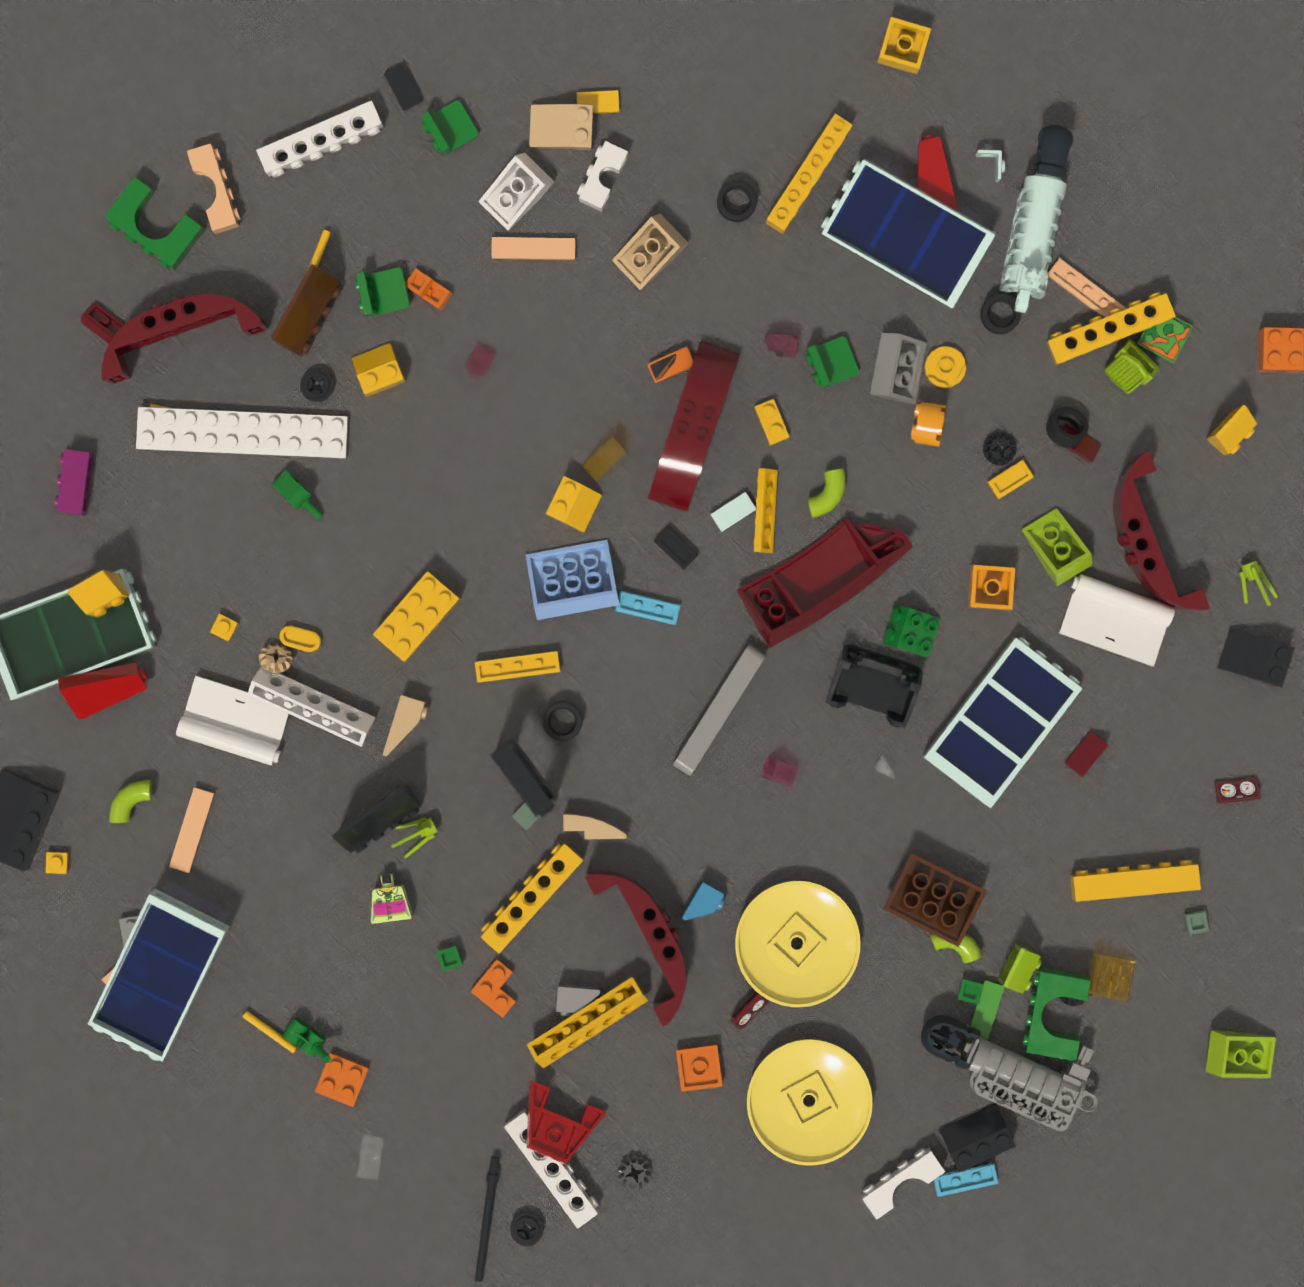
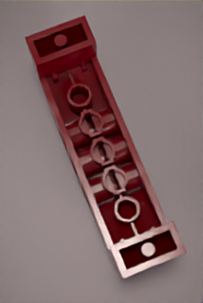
M201 294L186 298L182 296L175 297L170 300L171 303L163 305L159 303L151 306V310L135 316L116 332L105 351L101 377L103 381L111 385L129 379L131 376L123 354L233 315H237L242 331L248 336L268 330L267 324L247 306L226 296ZM196 307L195 312L190 314V310ZM176 313L175 319L170 321L171 316ZM156 320L155 326L151 328V323Z
M700 341L648 496L649 500L685 512L688 511L740 356L739 353Z
M1149 451L1137 455L1122 472L1113 498L1114 521L1118 531L1117 540L1121 547L1124 546L1126 552L1124 555L1125 561L1128 566L1132 567L1136 578L1143 588L1160 602L1187 611L1208 610L1210 606L1203 589H1195L1179 596L1177 594L1133 481L1157 470ZM1129 521L1133 523V530H1130L1128 527ZM1137 540L1141 543L1140 550L1136 547ZM1144 560L1148 562L1149 566L1147 569L1143 565Z
M600 870L586 873L585 879L594 896L618 885L673 991L653 1002V1009L662 1026L668 1025L681 1005L685 992L686 971L683 954L678 944L680 937L675 927L670 928L668 924L670 918L666 910L660 909L654 897L645 887L626 875ZM650 908L656 913L652 917H647L644 911ZM657 927H662L665 932L662 935H656L654 930ZM666 946H672L675 949L671 954H667L663 950Z

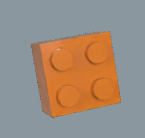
M1264 327L1258 330L1257 372L1300 373L1304 371V328Z

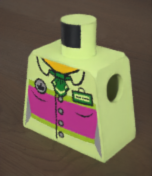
M393 874L380 875L382 887L374 888L372 891L371 923L411 919L413 913L404 885H394Z

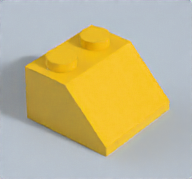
M391 343L352 358L358 380L364 395L367 397L406 382Z
M1242 405L1234 408L1206 439L1224 456L1230 453L1233 455L1241 447L1239 443L1244 438L1247 440L1255 432L1253 428L1257 425V422L1248 408Z
M564 476L546 515L584 533L602 495Z
M105 570L67 590L68 594L84 613L94 617L104 615L107 609L112 606H120L125 602L124 599L130 597L120 575Z

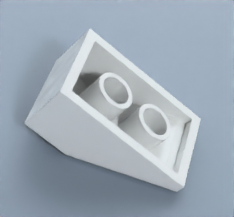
M526 153L514 156L478 202L507 230H510L540 200L555 181Z

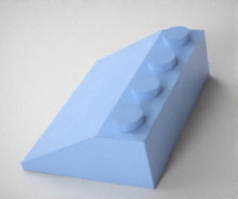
M608 540L526 554L537 620L619 605Z

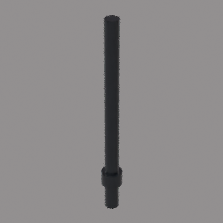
M491 1156L490 1169L486 1176L488 1184L475 1272V1281L482 1282L495 1187L499 1180V1174L497 1173L499 1157Z

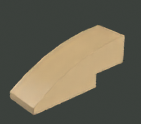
M563 814L564 831H584L585 839H627L626 832L604 820L582 814Z

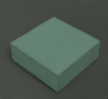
M526 803L512 815L526 831L541 816L535 817Z
M1205 910L1184 914L1188 935L1209 931Z

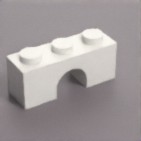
M605 141L603 146L599 145L595 153L597 160L594 165L590 164L586 176L589 177L586 184L582 183L577 192L580 195V202L601 212L611 194V190L604 187L600 183L599 178L605 171H614L620 174L628 157V151Z

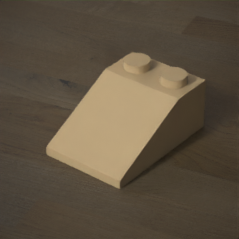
M531 105L529 147L592 150L593 105Z
M660 213L651 216L612 261L639 290H642L689 243Z

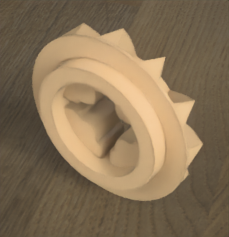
M268 644L266 648H262L259 654L260 665L272 673H281L288 670L293 660L291 651H288L286 646L280 647L278 644L275 646ZM274 654L278 655L277 663H275Z

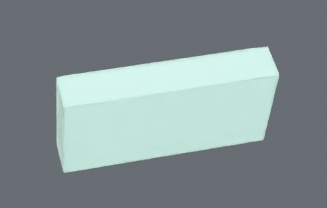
M744 492L710 515L720 531L723 532L754 512L756 507L747 493Z

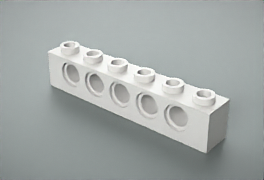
M371 100L256 151L266 174L269 177H278L284 174L286 169L291 167L292 169H297L303 166V162L307 160H318L323 157L322 154L328 151L331 153L342 149V145L347 143L350 145L361 141V137L365 135H376L384 127ZM357 120L365 121L364 126L360 129L354 127ZM338 128L345 129V134L342 137L335 136ZM320 136L326 137V142L323 145L316 144V139ZM305 144L307 145V150L302 154L297 153V147ZM280 153L288 154V157L284 162L278 161V155Z
M262 666L254 676L247 694L361 747L367 739L376 718L280 673L269 672Z
M524 1109L507 1121L504 1128L578 1229L598 1214L597 1207L599 1204L593 1196L589 1197L585 1192L587 1189L581 1179L577 1180L573 1175L575 1171L568 1162L563 1164L526 1148L527 1137L523 1135V1131L527 1129L528 1111ZM549 1163H556L559 1169L552 1172L547 1168V1165ZM562 1180H568L571 1186L565 1189L559 1183ZM577 1196L581 1197L583 1203L581 1205H574L572 1199Z

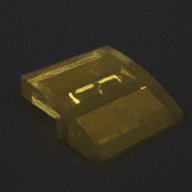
M1095 953L1088 995L1128 1002L1136 961Z

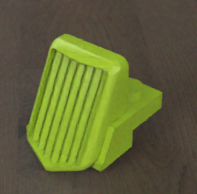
M1131 339L1121 347L1115 355L1116 358L1104 369L1105 374L1126 394H1130L1141 384H1147L1159 371V367Z

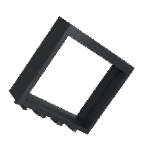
M512 739L490 755L535 817L538 815L544 817L552 811L555 806V797Z

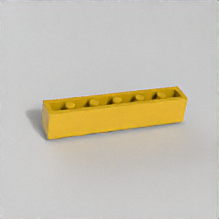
M1181 860L1177 865H1171V862H1160L1157 867H1151L1150 864H1140L1136 869H1130V866H1119L1115 871H1109V868H1098L1095 873H1088V870L1075 871L1076 874L1070 875L1072 900L1079 902L1201 890L1199 865L1192 863V860Z

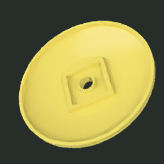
M783 882L761 892L744 910L736 930V958L743 976L761 996L783 1006L808 1007L830 999L848 983L859 960L860 933L850 908L831 890L812 882ZM795 937H799L802 940V946L799 949H793L791 946V941Z
M796 1040L773 1050L756 1068L747 1092L748 1117L753 1131L760 1142L777 1157L799 1165L825 1164L847 1154L863 1137L872 1114L871 1087L861 1065L843 1048L823 1040ZM806 1095H812L815 1098L813 1105L806 1106L803 1103Z

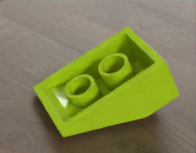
M1057 508L1022 529L1036 556L1057 586L1093 565L1091 552Z
M1211 1030L1205 1071L1221 1078H1271L1276 1037Z

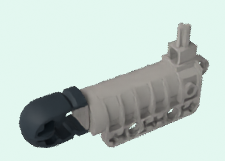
M934 1016L922 1028L921 1041L925 1049L938 1058L949 1063L955 1062L956 1066L963 1069L967 1067L971 1070L969 1084L976 1094L1057 1131H1064L1068 1128L1077 1108L1090 1112L1097 1107L1098 1102L1095 1095L1085 1090V1082L1091 1071L1087 1066L1094 1050L1086 1046H1082L1077 1061H1070L1066 1071L1061 1070L1059 1073L981 1038L980 1030L974 1027L968 1028L967 1024L948 1016ZM942 1025L947 1026V1028H948L952 1033H951V1034L947 1033V1032H946V1028L943 1027ZM955 1030L962 1032L968 1038L972 1037L970 1044L966 1043L963 1049L966 1052L963 1058L955 1052L950 1053L946 1051L943 1045L940 1044L941 1042L945 1043L947 1049L957 1048L961 1039L956 1036ZM985 1081L986 1085L988 1086V1090H986V1086L981 1083ZM1003 1089L1000 1095H996L998 1090ZM1012 1094L1015 1095L1014 1099L1017 1100L1016 1103L1013 1102L1014 1100L1012 1098ZM1085 1096L1093 1098V1104L1090 1107L1082 1105V1099ZM1022 1099H1025V1100H1024V1102L1026 1103L1025 1107L1023 1106L1024 1103L1021 1102ZM1041 1106V1109L1035 1112V1109ZM1051 1112H1053L1052 1115L1055 1117L1054 1120L1051 1119Z

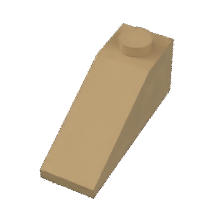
M406 695L400 696L383 756H388L421 722V719L426 718L429 707H426L425 701Z

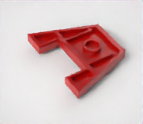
M530 1081L526 1148L560 1163L567 1164L607 1112L587 1104L580 1122L577 1123L544 1109L543 1107L550 1088Z

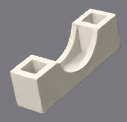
M929 1147L918 1150L914 1154L915 1157L910 1161L904 1160L897 1166V1170L892 1173H885L880 1177V1181L877 1184H870L863 1189L861 1194L862 1200L876 1220L894 1208L892 1201L893 1193L902 1181L916 1178L929 1184L945 1172Z

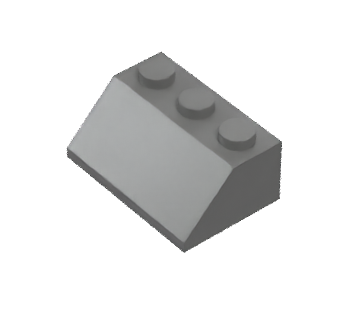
M882 333L870 394L884 399L915 404L927 343L903 334Z

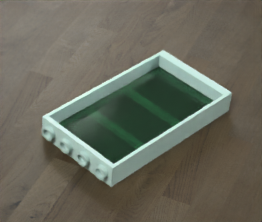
M127 569L112 572L120 575L130 597L124 599L125 602L120 606L110 607L100 617L86 615L68 594L67 590L0 615V673L10 700H17L59 684L58 679L61 677L91 672L156 647L154 642H157L153 630H149L147 624L149 618L146 611L141 609L140 603H142L139 592L134 590L132 584L135 581L131 572H127Z

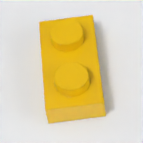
M774 399L754 407L770 446L789 438Z

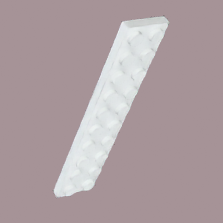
M138 407L136 449L346 459L348 417Z

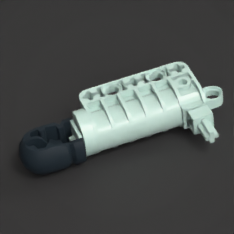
M1048 125L1039 131V143L1036 152L1037 168L1034 170L1033 176L1025 177L1024 186L1017 200L999 291L1006 293L1017 292L1014 309L1016 312L1026 313L1030 295H1032V298L1041 300L1046 293L1049 275L1048 267L1052 260L1051 252L1055 245L1054 238L1058 230V218L1062 211L1060 208L1067 184L1061 181L1064 173L1063 165L1066 163L1070 147L1073 144L1072 133L1061 125Z

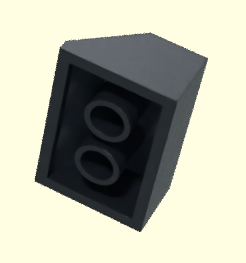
M996 1104L939 1129L958 1172L1016 1147Z

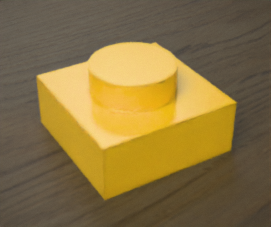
M219 613L210 632L230 642L239 623Z
M46 852V873L67 874L69 852Z

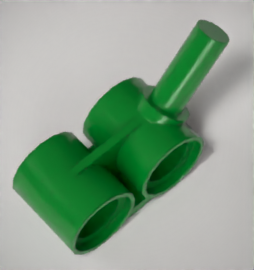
M285 469L271 483L296 510L304 507L317 520L323 516V513L310 502L312 494L288 470Z
M294 1017L282 1036L294 1045L300 1044L299 1048L307 1055L315 1057L317 1054L325 1063L330 1062L331 1056L323 1049L326 1038L319 1032L311 1029L302 1020Z

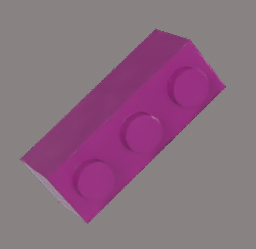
M64 449V454L60 456L62 472L57 478V486L60 488L59 495H56L54 506L57 508L56 512L86 516L93 453Z

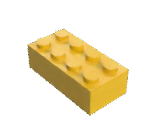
M427 571L373 633V636L402 661L407 662L460 601V598Z

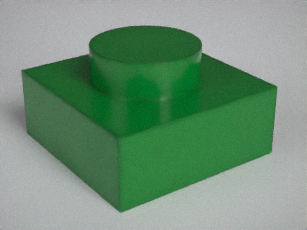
M457 945L436 951L442 972L463 965Z
M962 979L958 999L979 1004L984 984Z

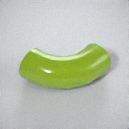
M836 469L824 473L825 486L823 491L819 495L808 498L812 518L831 512L841 502L846 489L844 469Z
M152 781L132 782L119 790L111 803L109 822H130L133 806L141 801L152 800Z
M929 933L936 951L944 948L954 949L961 956L963 963L973 962L983 956L975 940L968 934H965L960 946L957 947Z

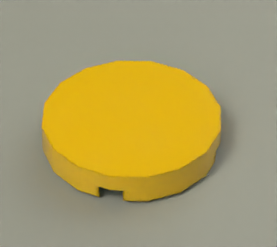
M949 346L939 347L933 350L926 358L924 365L925 375L937 387H953L965 376V359L956 348Z

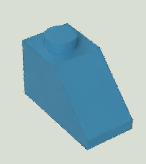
M702 880L682 914V919L689 920L712 914L716 909L720 910L726 900L723 898L724 892Z

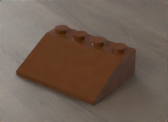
M311 263L271 339L281 347L300 357L303 354H307L312 346L310 341L313 335H318L322 327L320 323L323 317L327 318L332 309L330 306L333 299L336 300L341 293L340 282Z
M909 851L883 909L959 947L987 891Z

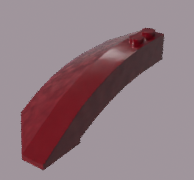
M843 519L840 524L808 548L775 569L738 588L737 592L759 633L771 648L824 618L853 598L897 562L913 545L902 530L894 528L888 530L880 528L878 525L863 523L862 525Z

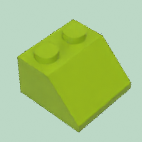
M1015 943L997 981L1004 987L1023 994L1025 990L1028 991L1032 984V979L1030 978L1034 971H1038L1041 965V960H1039L1041 956Z

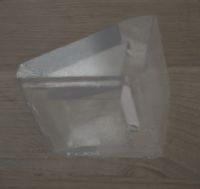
M880 754L873 767L874 770L894 778V772Z

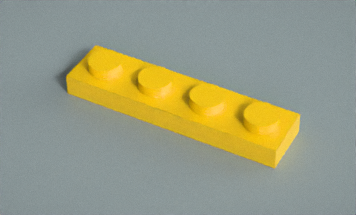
M758 469L754 552L773 553L778 470Z
M558 651L479 661L475 662L477 683L560 672Z

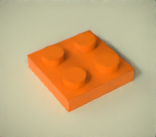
M717 1044L676 1049L681 1092L723 1087Z
M330 1052L331 1060L325 1064L315 1092L354 1107L369 1067Z

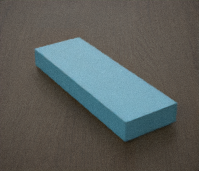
M624 591L619 592V605L616 606L615 611L676 625L681 605Z
M994 1162L972 1166L961 1172H958V1170L945 1172L933 1180L937 1197L999 1184Z

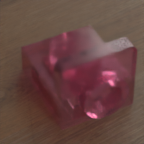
M476 345L469 362L465 365V368L469 370L468 374L478 379L480 376L485 378L495 354Z
M769 757L763 766L762 777L792 787L798 767Z

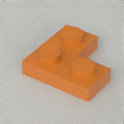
M496 959L470 991L502 1018L516 1002L513 997L501 989V986L513 971L499 959Z

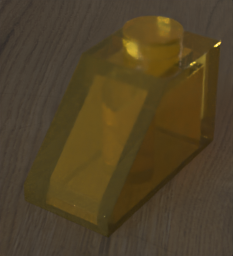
M612 437L582 467L597 482L627 452Z

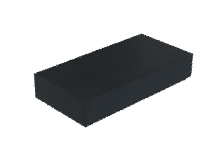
M402 64L384 73L403 111L422 103Z
M669 526L654 540L683 570L698 556Z

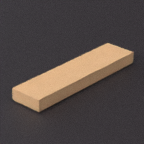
M492 237L491 258L575 260V238Z
M1061 258L1056 261L1048 272L1049 278L1102 318L1110 316L1108 312L1117 308H1121L1122 311L1126 309Z
M194 787L169 865L170 868L186 873L191 872L215 793Z

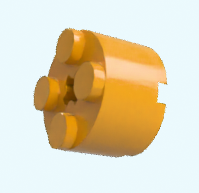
M927 402L916 404L914 416L918 421L917 425L913 424L911 440H915L914 443L940 447V441L937 440L942 438L946 405Z

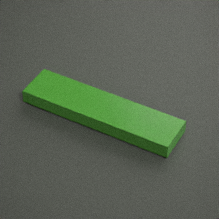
M984 979L980 1002L976 1004L969 1028L974 1027L980 1030V1037L988 1041L1005 987ZM966 1037L963 1049L966 1043L970 1044L972 1037ZM962 1049V1052H961V1055H960V1057H962V1058L964 1057V1055H965V1053H966L965 1051H963V1049Z

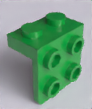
M458 100L432 115L429 112L421 115L423 122L420 123L426 134L431 133L434 138L431 143L437 152H442L443 156L450 154L479 135L469 115Z
M397 267L372 274L366 272L356 274L355 286L357 291L360 292L361 300H359V306L364 315L374 317L410 307L404 272L401 268Z
M844 336L818 346L808 347L806 350L807 354H804L808 366L812 365L814 373L812 376L816 386L820 385L821 389L857 376L859 373L848 341Z
M895 604L882 644L928 657L940 619L915 609Z

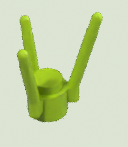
M1254 561L1241 566L1242 572L1239 575L1242 582L1244 603H1248L1246 578H1248V581L1256 580L1267 606H1271L1269 597L1259 577L1263 579L1274 598H1278V595L1264 574L1261 565Z
M423 817L419 820L397 826L395 829L420 824L417 826L418 831L391 844V847L394 848L418 835H421L422 838L425 837L404 855V858H408L427 841L434 838V834L438 832L431 817L428 819Z

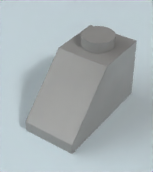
M559 984L556 1012H560L562 1016H572L573 1013L583 1009L600 994V987Z

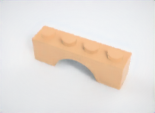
M210 143L188 150L187 154L196 175H204L211 178L216 186L215 201L206 210L212 231L218 234L239 227L238 220H241L237 208H233L231 201L234 200L231 188L227 189L225 181L228 180L225 169L220 167L219 161L222 159L218 148L214 149Z

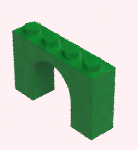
M134 177L105 215V218L109 220L107 225L117 232L119 229L126 233L124 237L133 244L136 242L140 243L143 246L141 250L150 257L155 254L160 258L158 263L169 269L171 266L176 270L205 229L187 215H184L168 236L161 239L145 237L139 228V216L155 192Z
M1040 967L1039 973L1035 972L1033 985H1037L1036 992L1031 993L1030 1005L1033 1006L1032 1013L1027 1015L1026 1025L1029 1026V1031L1024 1033L1022 1044L1026 1046V1053L1077 1061L1080 1044L1079 1036L1055 1032L1049 1029L1044 1024L1041 1015L1045 1005L1054 998L1067 997L1087 1001L1091 983L1090 976Z

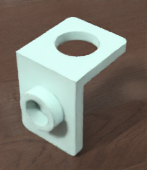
M977 150L975 157L996 158L995 182H999L1001 180V172L1004 173L1005 160H1002V151Z

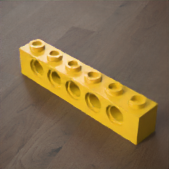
M834 114L766 220L767 225L784 234L853 126L851 123Z
M1160 292L1148 296L1149 300L1141 303L1140 300L1128 304L1129 308L1122 311L1121 308H1117L1108 312L1110 316L1102 319L1101 316L1090 319V324L1082 327L1080 323L1070 327V332L1062 334L1060 331L1051 335V340H1048L1046 343L1055 365L1175 318L1176 316L1167 293L1161 295ZM1150 306L1154 309L1155 314L1153 317H1147L1144 314L1145 307ZM1125 315H1133L1135 323L1127 325L1124 321ZM1112 322L1115 325V332H1106L1104 328L1105 323ZM1087 330L1095 332L1096 338L1094 341H1088L1085 338ZM1067 338H1073L1076 341L1074 349L1066 347L1065 340Z
M566 842L562 846L558 844L551 851L553 856L549 861L544 859L537 867L539 872L535 876L530 875L523 882L525 887L522 891L516 890L509 898L511 903L507 907L502 906L495 913L497 918L494 922L488 921L481 929L483 932L481 938L498 954L583 861V858ZM556 860L563 861L564 869L561 871L555 870L553 862ZM541 876H548L551 883L548 886L540 885L539 878ZM533 891L536 894V900L533 902L527 901L525 893ZM513 907H520L523 913L520 917H514L511 914ZM500 922L506 923L508 931L505 933L499 932L497 924Z
M631 977L528 1043L527 1047L535 1061L542 1068H545L649 1000L637 981Z

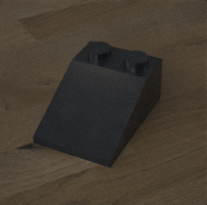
M1230 628L1217 668L1271 686L1283 687L1295 647Z

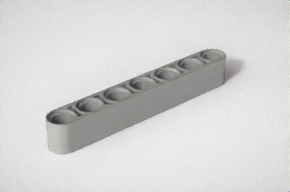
M751 644L747 645L674 761V767L691 776L767 654Z

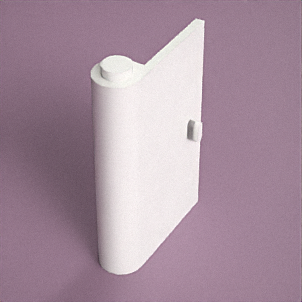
M1080 574L1078 577L1075 576L1071 584L1073 592L1059 634L1154 667L1166 628L1173 619L1175 607Z
M196 675L185 713L177 727L176 736L273 766L274 762L278 763L281 756V751L278 750L289 713L247 695L248 691Z

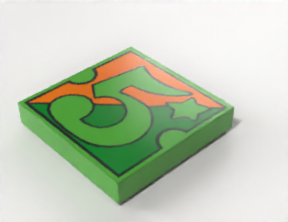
M1153 310V312H1152V314H1151L1150 317H1153V316H1154V314H1155V311H1154V310ZM1175 317L1143 330L1136 345L1174 364L1193 326Z

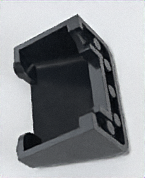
M847 644L843 646L826 703L834 708L844 707L847 702L886 714L889 724L894 727L906 728L922 686L923 671L916 665Z

